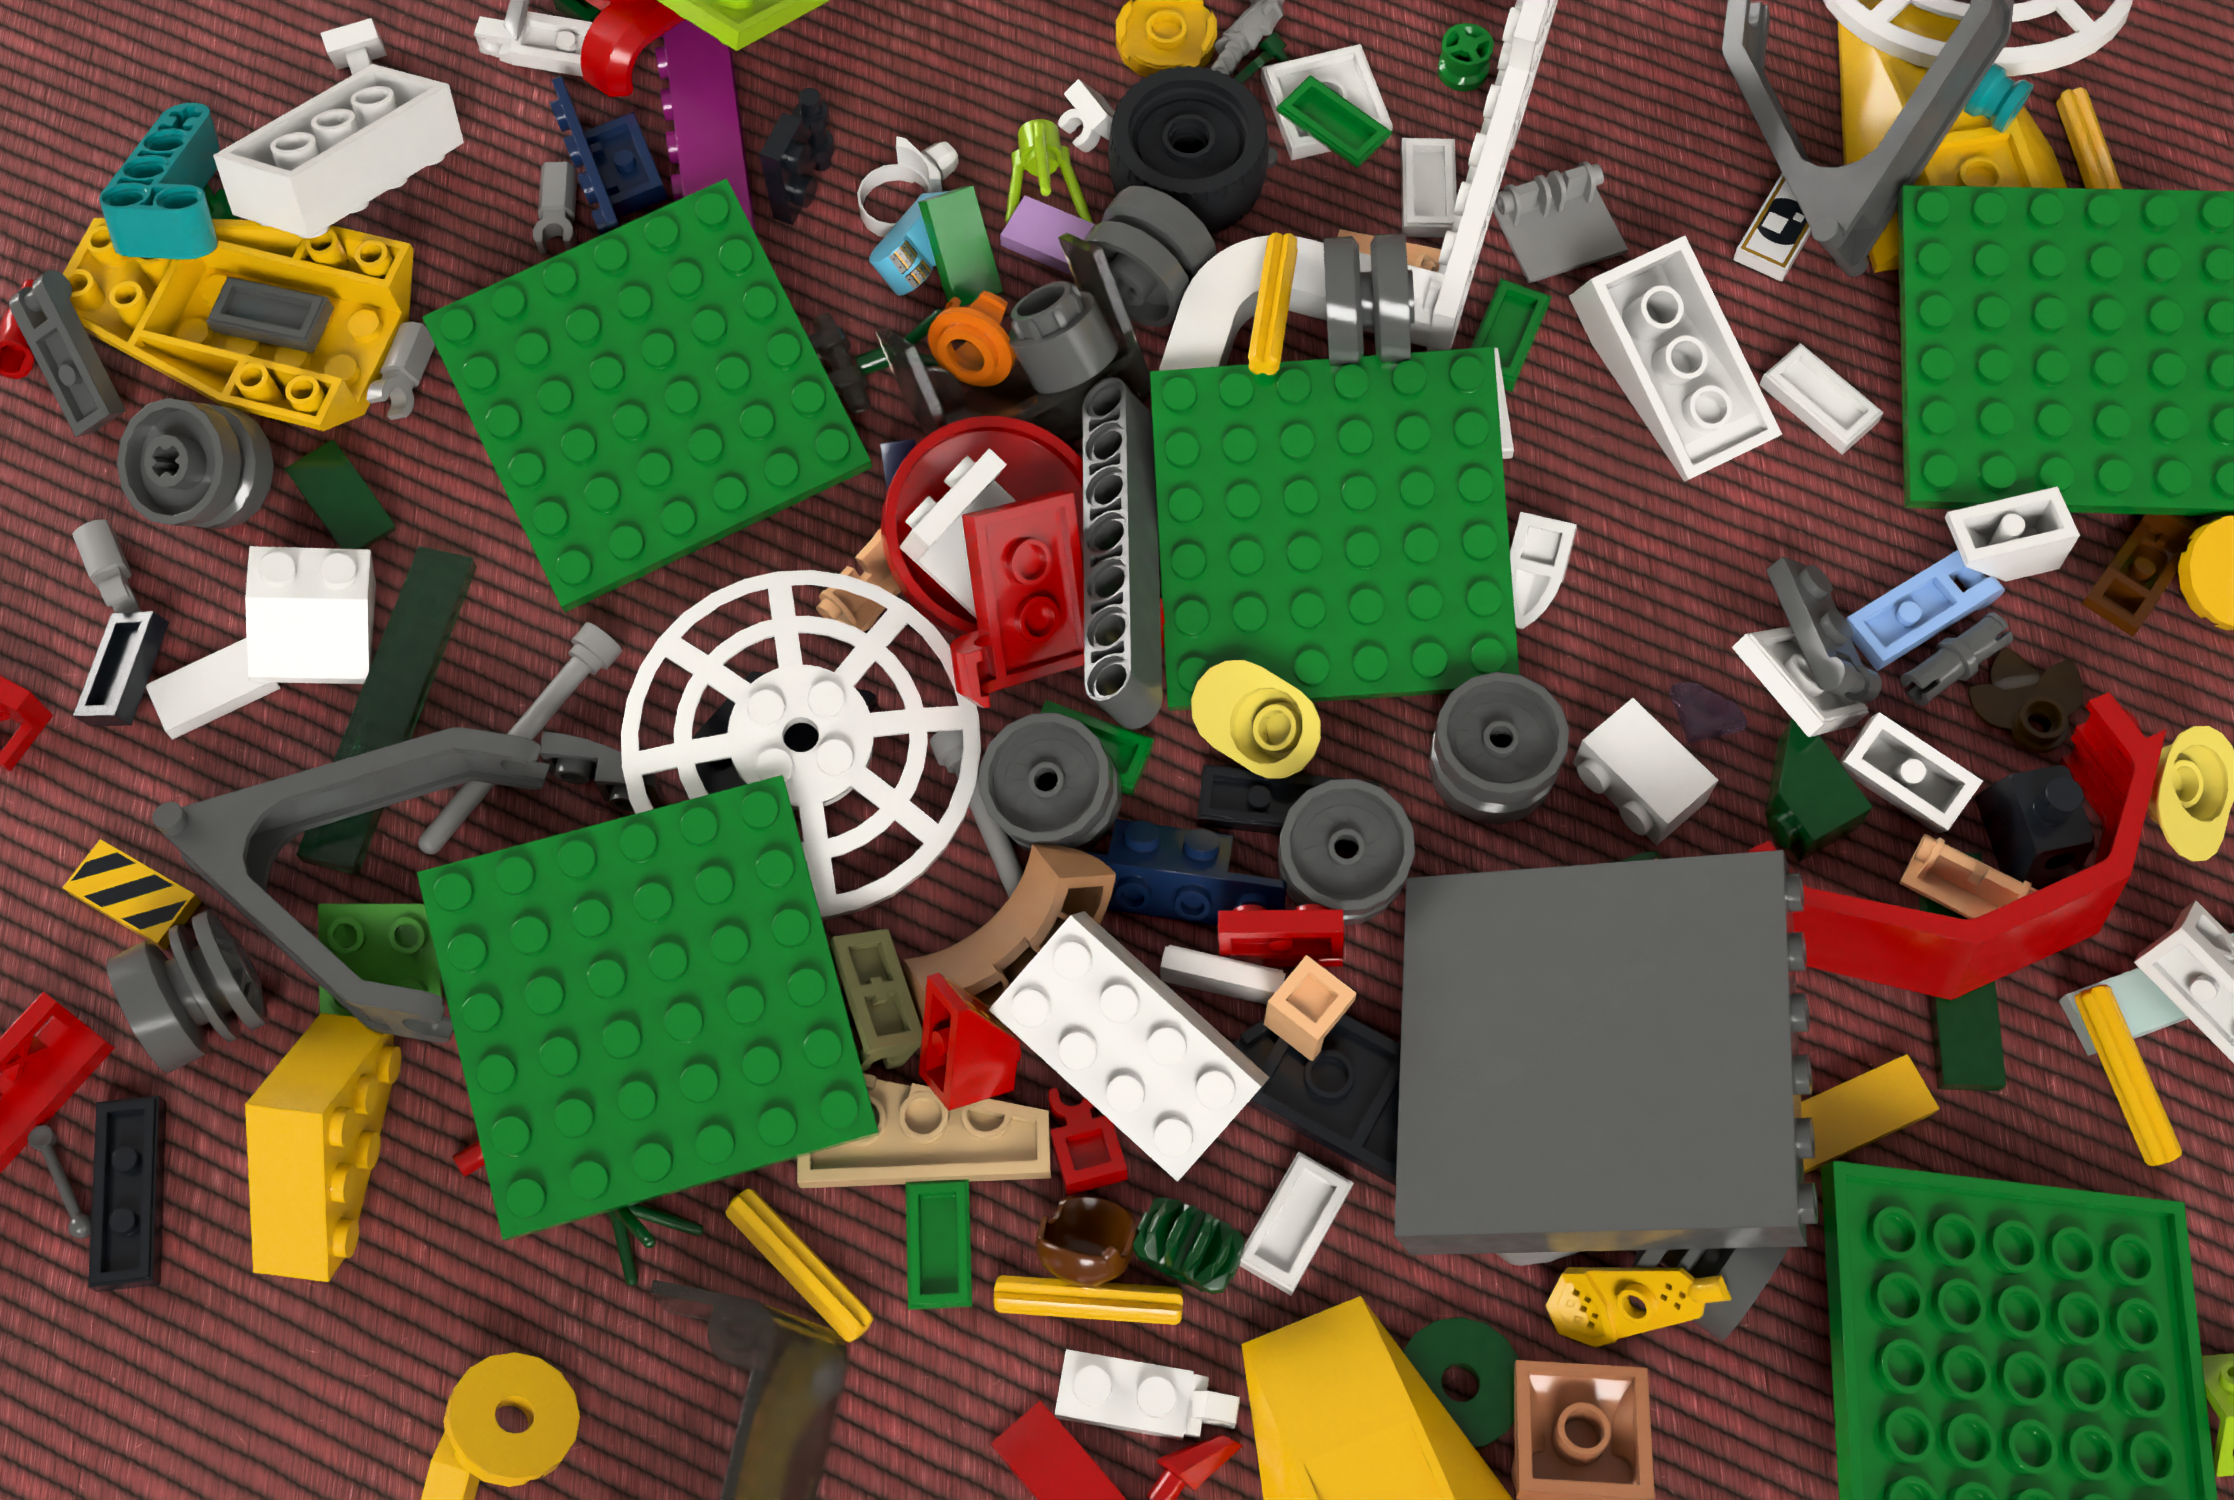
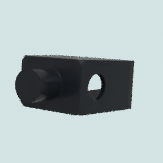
M2065 765L2008 775L1974 797L2000 871L2022 883L2025 880L2030 882L2031 887L2036 890H2040L2080 872L2095 845L2094 834L2082 805L2084 798L2083 790L2073 780L2069 768Z

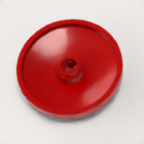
M1003 416L971 417L955 421L932 432L921 440L902 461L885 495L881 516V538L885 558L895 582L908 601L924 617L959 637L977 631V619L899 547L912 530L905 522L907 518L928 496L938 503L951 488L944 480L967 455L976 463L990 448L1007 465L995 481L1016 501L1060 490L1074 492L1084 568L1083 460L1069 445L1054 434L1032 423L1016 418Z

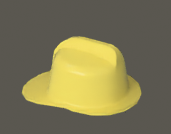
M1246 660L1224 661L1209 668L1196 684L1191 698L1192 719L1199 734L1212 747L1251 772L1268 779L1288 778L1302 771L1314 758L1321 740V720L1314 703L1293 685L1262 666Z
M2192 726L2181 732L2173 744L2162 748L2147 814L2156 824L2160 825L2167 842L2180 856L2190 861H2206L2218 852L2224 838L2230 809L2234 802V749L2226 737L2212 727Z

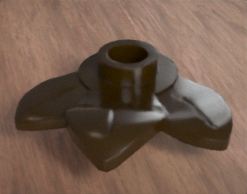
M2006 647L1999 652L1989 670V684L1975 685L1967 690L1971 707L1983 722L1991 727L2008 731L2012 739L2020 747L2034 753L2051 752L2063 743L2069 731L2068 717L2081 706L2084 694L2079 671L2072 660L2059 662L2040 675L2035 668ZM2028 721H2035L2041 724L2044 733L2035 730Z

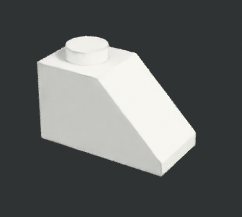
M2058 487L1950 511L1945 516L1965 566L2005 582L2060 569L2080 536Z

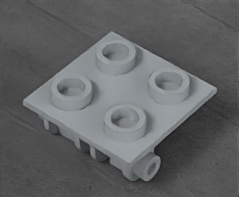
M1583 161L1578 164L1577 168L1563 173L1554 170L1549 172L1547 178L1543 175H1538L1531 182L1519 186L1509 184L1504 187L1503 191L1498 192L1493 213L1528 283L1628 252V248L1596 186L1604 182L1603 171L1598 163L1590 165L1588 161Z

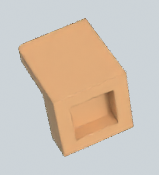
M1306 955L1269 999L1264 1025L1306 1058L1313 1061L1321 1052L1325 1036L1355 1001L1357 993Z

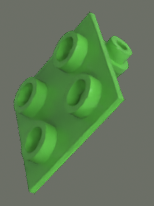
M424 903L318 904V940L360 979L422 990L443 998V983ZM319 985L320 1013L354 1017Z

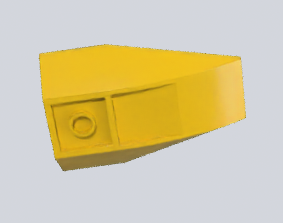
M1882 0L1858 1L1872 10ZM1909 4L1890 23L1918 35L1947 42L1961 20L1939 16ZM1838 21L1844 165L1859 161L1879 146L1929 68L1917 66L1880 51L1862 41ZM2024 105L2004 133L1992 128L1991 120L1982 115L1973 117L1964 112L1963 109L1914 184L1922 186L2067 188L2053 148ZM1898 209L1868 254L1874 273L1899 269Z
M93 218L63 272V275L68 279L72 287V295L69 300L87 333L221 406L236 408L244 412L321 431L365 415L370 405V402L367 401L368 388L374 381L381 380L383 376L380 373L400 324L409 322L414 253L410 243L330 225L329 230L325 234L308 239L270 226H263L251 220L212 219L218 245L208 255L195 259L128 257L115 252L105 218ZM227 277L328 297L334 310L314 353L213 332L206 321Z
M1361 1296L1241 1344L1264 1500H1513Z

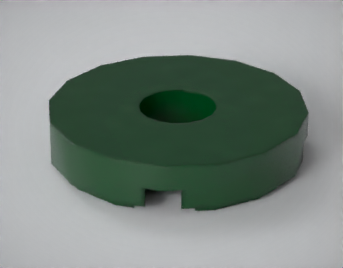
M1464 1317L1436 1320L1416 1332L1404 1348L1403 1353L1476 1450L1483 1449L1505 1435L1514 1422V1364L1516 1360H1520L1509 1341L1486 1323ZM1452 1367H1461L1468 1370L1476 1380L1477 1391L1475 1397L1466 1402H1458L1449 1398L1442 1389L1441 1379L1444 1371Z

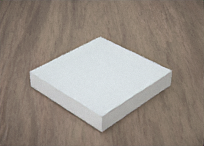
M1361 44L1264 66L1261 69V80L1291 161L1331 151L1276 111V107L1309 75L1392 131V122Z
M1791 626L1747 633L1732 647L1808 737L1855 726L1869 713L1865 704L1850 700L1844 694L1835 695L1819 688Z

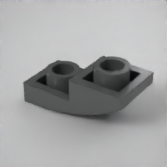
M543 731L540 755L544 763L551 765L549 770L551 775H555L561 781L573 784H585L590 782V778H595L594 781L605 802H609L610 805L621 810L634 811L629 800L623 775L621 752L585 738ZM653 773L642 776L646 794L653 806H663L665 795L656 775Z

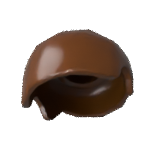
M1071 1196L1059 1202L1058 1208L1050 1221H1048L1049 1216L1044 1215L1042 1217L1035 1241L1037 1247L1036 1254L1043 1267L1066 1284L1098 1287L1119 1277L1127 1269L1134 1250L1132 1245L1137 1235V1225L1133 1214L1116 1202L1094 1196Z

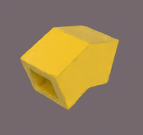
M445 1432L432 1457L421 1500H475L480 1479L462 1468L453 1454L455 1449L450 1443L449 1434L446 1437Z

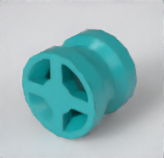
M1994 63L1966 104L1964 112L1973 117L1982 115L1991 120L1992 128L2004 133L2022 109L2034 84L2025 79L2015 81L2007 77L2006 69Z

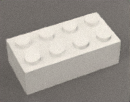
M371 64L214 154L213 157L232 215L309 239L325 234L329 230L330 225L348 214L365 209L369 205V201L385 191L404 185L408 177L424 167L441 162L445 158V154L463 144L464 141L449 84Z
M1085 911L1069 916L989 1009L992 1014L1177 1182L1270 1078Z

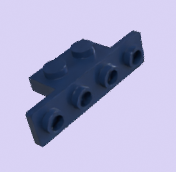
M562 76L552 79L559 99L549 103L562 133L568 130L572 132V135L564 137L563 140L575 168L585 166L586 171L577 174V177L589 204L592 205L598 202L600 205L599 209L591 211L600 235L622 226L620 217L669 199L634 112L585 131Z
M1116 819L1108 855L1085 852L1099 858L1116 874L1112 895L1106 910L1218 926V911H1232L1241 905H1258L1267 910H1284L1287 891L1286 881L1228 872L1234 835L1214 833L1206 829L1192 830L1156 825L1143 820L1128 821Z

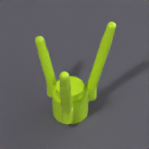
M1035 119L1023 124L1019 128L1017 135L1019 149L1011 154L1012 175L1005 222L1008 223L1019 205L1024 171L1027 170L1031 175L1038 176L1041 194L1049 196L1051 194L1050 174L1054 173L1057 167H1060L1079 217L1093 223L1071 165L1069 148L1061 145L1058 126L1046 119Z

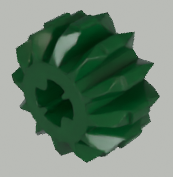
M1166 1197L1154 1199L1148 1212H1144L1136 1228L1137 1235L1132 1246L1139 1260L1165 1274V1276L1173 1278L1184 1285L1194 1287L1201 1292L1206 1291L1211 1294L1223 1293L1230 1279L1234 1278L1241 1263V1254L1245 1243L1241 1234L1232 1229L1230 1224L1215 1218L1213 1214L1199 1210L1194 1205L1184 1204L1177 1199Z

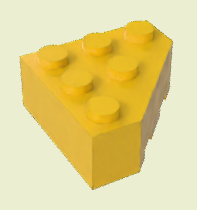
M320 1013L246 1102L245 1115L253 1273L329 1282L343 1260L351 1258L354 1254L359 1238L358 1222L370 1173L375 1167L380 1153V1133L392 1084L396 1081L401 1067V1049L398 1046H394V1035L367 1029L359 1020L352 1016Z

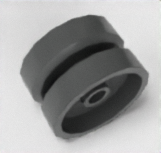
M1129 186L1117 194L1105 210L1101 223L1093 226L1079 244L1075 260L1078 271L1090 290L1107 306L1125 318L1144 326L1164 327L1174 322L1181 300L1191 280L1211 258L1217 255L1215 241L1205 225L1186 206L1168 194L1153 188Z
M1405 233L1376 234L1370 243V272H1360L1359 244L1353 236L1324 238L1330 366L1359 364L1364 356L1363 327H1374L1375 354L1381 363L1410 360V324L1415 323L1413 272L1412 269L1408 270Z
M172 398L149 403L130 419L120 439L117 459L121 488L132 507L152 522L214 529H226L243 524L260 510L271 489L274 467L268 438L258 422L242 410Z
M1494 672L1470 678L1450 693L1438 715L1436 730L1430 745L1428 770L1435 791L1453 811L1474 822L1501 825L1526 818L1544 804L1556 782L1559 770L1567 754L1569 727L1562 707L1545 687L1522 675Z
M1058 713L1029 714L1006 725L989 743L979 767V793L989 816L1023 850L1028 852L1031 851L1032 844H1054L1078 849L1083 852L1091 849L1113 828L1122 805L1121 778L1103 744L1080 721ZM1057 780L1056 786L1048 791L1046 786Z
M1329 780L1307 790L1289 809L1279 838V878L1287 882L1286 892L1289 899L1297 906L1319 904L1327 907L1329 910L1343 909L1344 925L1361 924L1383 914L1400 895L1414 859L1413 827L1398 801L1383 788L1362 780ZM1338 846L1343 852L1353 848L1356 851V855L1349 859L1341 858L1335 852L1334 847Z

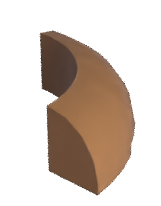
M1032 844L1025 871L1016 889L1003 907L984 926L949 948L921 957L903 959V974L922 1030L927 975L939 972L991 1008L1070 915L1085 911L1100 925L1112 895L1116 878L1115 872L1099 858L1081 850L1054 844Z

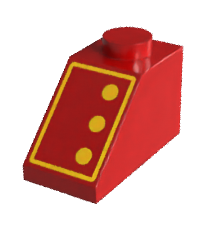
M938 972L927 975L919 1075L948 1111L1014 1091L1016 1067L1021 1058V1046L1017 1035L989 1011L990 1007Z

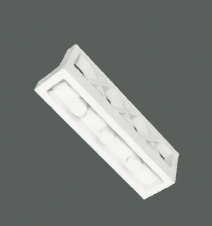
M2195 900L2181 911L2173 928L2142 950L2134 963L2234 1063V938Z

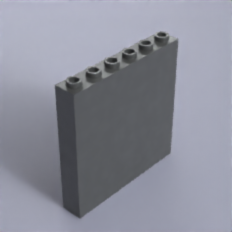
M1784 851L1406 878L1394 1236L1410 1255L1807 1247L1806 1224L1818 1223V1204L1815 1183H1804L1803 1159L1815 1158V1137L1812 1118H1802L1801 1095L1812 1094L1811 1063L1809 1054H1799L1798 1032H1809L1810 1029L1809 1006L1806 992L1796 993V971L1807 970V953L1804 933L1794 932L1793 912L1804 911V889L1801 873H1790Z

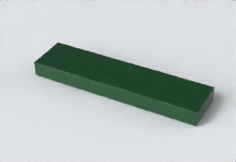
M1963 852L1982 862L1981 853ZM1919 894L1920 911L1968 919ZM1995 981L1953 1000L1928 995L1937 1089L2001 1091L2006 1086Z

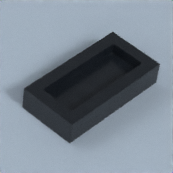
M153 611L111 613L73 717L88 726L132 725L169 621Z

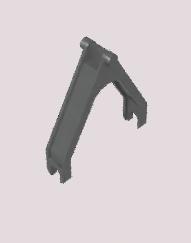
M1728 0L1722 44L1723 56L1811 228L1813 238L1832 256L1837 266L1845 275L1857 277L1865 272L1869 264L1867 255L1898 209L1897 195L1902 185L1915 184L2008 42L2011 34L2014 0H1971L1970 8L1879 146L1859 161L1840 167H1821L1812 164L1764 72L1770 21L1768 4L1763 5L1761 1L1750 3L1751 0Z
M452 727L183 807L175 802H166L155 809L152 820L160 832L179 850L182 859L193 872L200 875L367 1029L430 1042L447 1043L450 1041L454 1030L451 1017L442 1016L445 1010V1006L442 1005L444 998L422 990L360 979L268 894L267 883L271 865L282 848L303 831L469 781L538 790L543 788L551 765L537 762L542 747L528 738L463 727Z

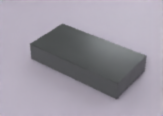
M227 277L206 322L215 333L314 353L334 307L329 298L325 296Z

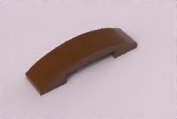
M2145 514L2081 604L2133 637L2177 573L2181 553L2187 551L2188 544L2192 540L2189 537L2197 528L2214 520L2217 516Z

